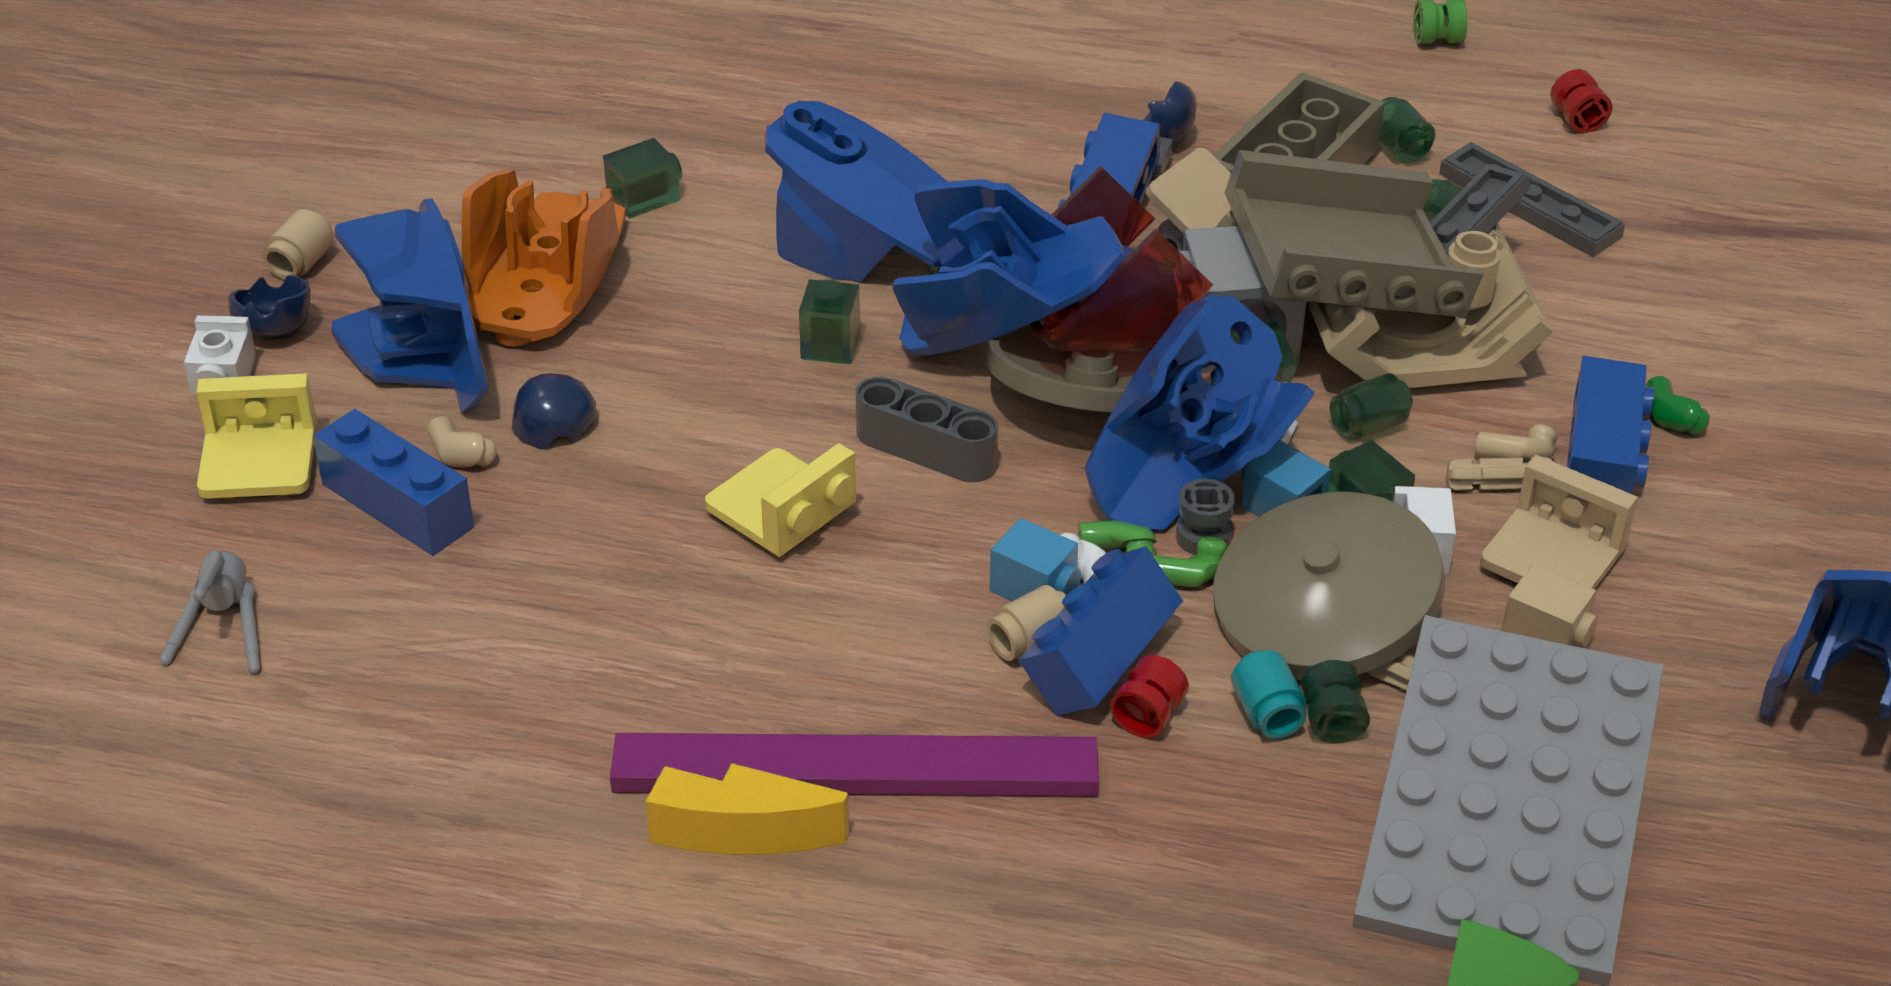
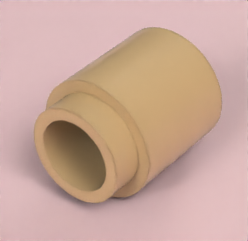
M296 210L266 241L263 252V261L266 267L275 276L284 280L288 275H296L298 277L305 275L334 243V234L328 220L323 215L311 210Z
M1479 231L1460 233L1456 237V241L1450 245L1448 251V259L1453 267L1478 269L1483 273L1469 311L1486 306L1491 302L1501 258L1500 252L1497 249V241L1489 234Z
M1043 585L998 608L995 612V617L987 622L988 637L995 651L1007 661L1015 658L1020 659L1034 643L1032 639L1033 633L1041 625L1055 618L1064 608L1062 600L1066 594L1062 591H1057L1049 585Z

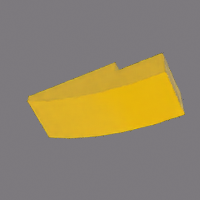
M731 763L723 781L664 766L645 801L649 843L688 851L728 855L778 854L843 844L849 835L847 792Z

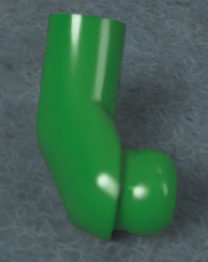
M1664 376L1652 377L1647 381L1645 386L1654 388L1651 414L1657 425L1672 431H1686L1690 435H1698L1706 430L1710 422V415L1707 410L1701 408L1698 401L1674 395L1671 381Z

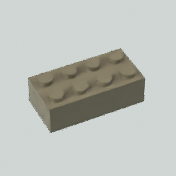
M1301 72L1213 156L1230 173L1239 150L1364 165L1379 149L1385 102Z

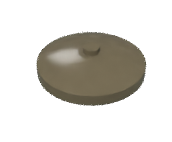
M1050 314L1012 332L989 340L987 366L1000 382L1035 399L1070 408L1112 412L1131 378L1164 333L1158 331L1154 339L1112 318L1078 314Z
M1329 492L1289 501L1269 510L1248 524L1233 539L1221 557L1214 577L1213 598L1224 635L1241 656L1245 657L1247 654L1255 651H1276L1283 655L1297 680H1335L1374 670L1391 662L1410 649L1419 640L1424 615L1436 617L1439 612L1445 592V575L1436 539L1427 525L1410 510L1393 501L1370 494Z

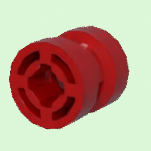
M1575 69L1562 74L1551 88L1550 97L1552 103L1564 114L1565 120L1576 132H1593L1602 127L1612 114L1613 105L1610 98L1601 88H1598L1597 82L1586 70Z
M1159 655L1142 657L1129 674V681L1121 685L1110 701V710L1113 718L1122 728L1133 735L1142 738L1158 736L1170 720L1171 711L1177 709L1188 694V679L1181 668L1170 659Z

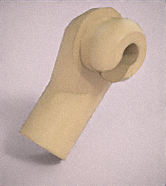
M1542 424L1532 426L1528 430V437L1481 431L1476 440V456L1478 458L1522 457L1523 462H1528V458L1533 457L1535 454L1551 458L1557 451V448L1554 446L1557 441V433L1550 426Z

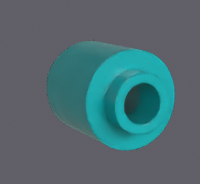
M1265 650L1255 651L1243 657L1232 671L1231 684L1252 726L1262 731L1265 736L1274 739L1287 737L1295 733L1306 720V698L1283 655L1276 651Z

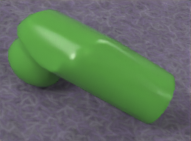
M1116 520L1078 523V537L1080 540L1093 543L1101 549L1126 548V552L1147 546L1151 554L1155 555L1153 544L1157 540L1152 530L1148 527Z
M1202 537L1197 544V555H1193L1188 559L1155 555L1153 557L1172 585L1194 588L1215 577L1217 566L1227 549V544L1221 538Z

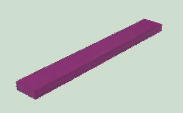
M615 733L610 772L611 792H651L664 766L723 781L731 763L847 792L848 794L1098 796L1099 786L1097 737Z

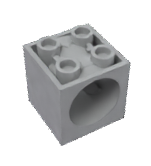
M1239 226L1184 230L1183 251H1176L1174 258L1175 274L1177 281L1180 282V288L1171 306L1173 319L1175 320L1188 304L1200 301L1208 295L1235 297L1275 332L1283 356L1280 367L1299 366L1307 301L1270 297ZM1231 328V337L1234 342L1239 344V334ZM1210 365L1202 368V374L1211 373L1216 367Z

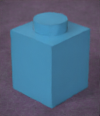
M1278 440L1267 454L1250 460L1244 466L1241 473V481L1243 482L1241 507L1259 517L1289 501L1310 495L1328 493L1331 468Z
M1020 518L990 550L989 591L1013 601L1043 585H1049L1067 595L1078 587L1081 579V570L1077 568L1078 543Z

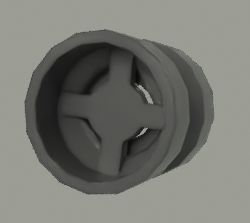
M1203 478L1190 481L1181 488L1178 510L1181 516L1177 521L1176 540L1184 551L1197 555V544L1202 537L1221 538L1226 542L1227 547L1229 546L1232 529L1230 519L1233 515L1235 496L1232 489L1225 483Z

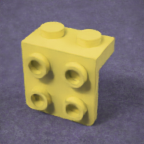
M308 373L198 379L196 396L205 431L197 479L199 495L202 498L210 499L267 495L284 496L305 492L309 488L314 451L313 435L316 434L317 427Z
M838 443L807 464L784 449H772L705 496L706 510L776 556L781 557L856 502L855 452Z

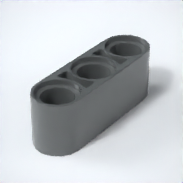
M871 377L858 384L856 388V432L858 439L862 443L966 482H981L995 474L997 469L998 424L992 415L888 377Z

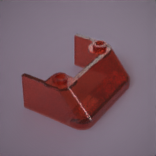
M1101 165L1052 214L1053 217L1067 226L1102 216L1116 232L1121 244L1126 247L1155 220L1153 215ZM1155 228L1116 267L1108 280L1093 294L1087 296L1083 301L1079 300L1055 313L1030 323L1037 336L1054 351L1133 353L1144 350L1149 351L1156 345L1187 305L1197 302L1213 284Z

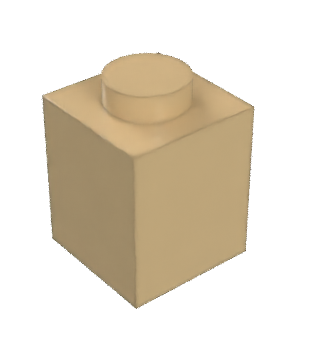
M1532 564L1508 596L1501 631L1571 646L1578 645L1585 648L1590 642L1598 623V616L1591 614L1596 590Z

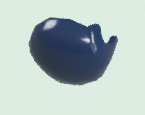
M1175 81L1169 89L1165 100L1148 103L1150 112L1143 120L1159 123L1160 137L1173 139L1174 146L1181 142L1191 131L1196 117V96L1189 86Z
M288 275L280 287L269 286L264 277H260L248 290L238 289L230 293L228 309L233 317L249 318L252 336L282 338L296 332L305 323L310 306L311 289L306 280L296 275Z
M554 373L540 374L529 378L519 389L513 407L512 430L521 441L539 449H548L551 443L561 436H566L570 438L572 443H575L581 434L593 426L596 401L584 383L574 377Z

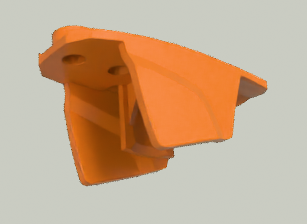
M505 169L487 174L464 191L462 197V263L464 274L469 282V305L475 327L480 332L482 330L494 332L495 339L500 344L521 346L556 335L583 310L597 290L608 269L626 217V208L614 203L612 189L603 187L600 191V199L588 198V191L581 190L579 195L541 192L534 200L533 181L526 180L524 184L518 186L515 171ZM516 316H521V319L516 320Z

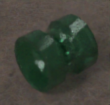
M1326 660L1315 664L1305 672L1301 678V690L1306 698V705L1309 707L1308 718L1314 736L1322 742L1337 744L1355 740L1362 735L1369 727L1370 714L1365 699L1361 696L1362 685L1356 668L1349 662Z

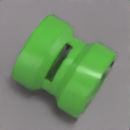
M1417 0L1413 16L1416 43L1418 45L1432 44L1435 40L1444 39L1449 44L1463 43L1467 33V8L1465 1L1447 0L1445 3H1435L1433 0Z

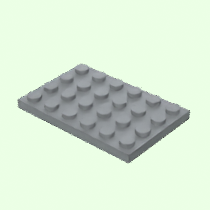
M1424 615L1352 927L1455 951L1461 919L1528 940L1558 955L1565 960L1566 964L1580 971L1579 980L1609 986L1664 665Z

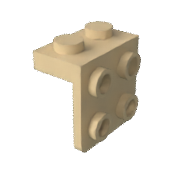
M1199 147L1152 181L1146 189L1147 197L1183 234L1184 230L1239 226L1224 194L1231 173L1205 148Z
M1535 454L1525 467L1518 507L1482 551L1480 564L1483 568L1519 583L1530 566L1535 564L1595 589L1627 546L1638 497Z

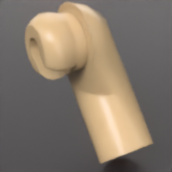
M446 416L436 417L429 422L427 426L428 434L440 460L447 466L455 468H467L474 465L486 467L494 461L496 445L492 439L483 438L481 433L457 432L452 420Z

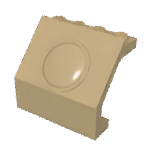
M1498 223L1487 233L1497 241V249L1501 255L1492 300L1486 306L1468 311L1466 318L1416 312L1409 314L1397 310L1307 301L1327 353L1379 391L1525 377L1527 374L1521 360L1530 352L1536 350L1554 331Z

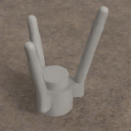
M213 550L202 560L196 585L192 587L189 601L160 657V663L163 666L171 663L201 605L210 610L222 611L235 603H239L248 669L253 674L260 671L259 648L253 609V597L256 588L253 584L244 581L247 569L240 557L233 553Z

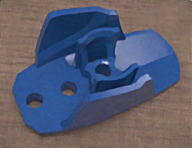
M798 101L791 103L785 107L781 117L771 125H767L765 152L783 169L782 179L777 191L776 205L777 251L782 259L833 279L853 280L856 282L863 281L876 264L895 245L932 267L942 265L938 250L923 223L914 199L916 188L919 186L948 182L930 166L898 142L866 122L820 101Z
M985 179L921 185L916 188L914 199L923 223L938 250L942 267H940L939 273L934 275L895 279L893 291L905 314L899 339L913 356H923L955 351L1012 332L1093 294L1108 280L1125 259L1123 246L1116 232L1102 216L1067 226L1030 201L1008 183H995Z
M433 198L423 199L419 205V212L403 209L337 224L334 237L365 274L372 291L380 300L379 306L349 314L332 322L331 333L338 344L360 371L369 375L376 382L454 388L460 412L472 411L483 400L489 387L480 343L464 286V269L461 255L447 219H443Z
M1208 295L1200 301L1188 304L1147 354L1126 386L1084 467L1090 490L1106 520L1123 521L1145 526L1152 531L1165 530L1180 514L1178 510L1181 488L1186 483L1203 478L1221 482L1240 471L1250 460L1267 454L1312 399L1314 391L1307 385L1301 383H1281L1275 380L1283 358L1276 334L1235 297ZM1231 328L1239 334V344L1232 339L1230 334ZM1213 365L1216 368L1210 373L1211 383L1208 384L1202 377V368Z
M1827 570L1819 578L1796 634L1780 650L1765 686L1759 716L1769 720L1772 719L1804 652L1818 642L1803 678V684L1810 690V693L1819 696L1831 665L1853 651L1883 661L1888 684L1880 701L1882 707L1878 718L1887 721V719H1891V572Z

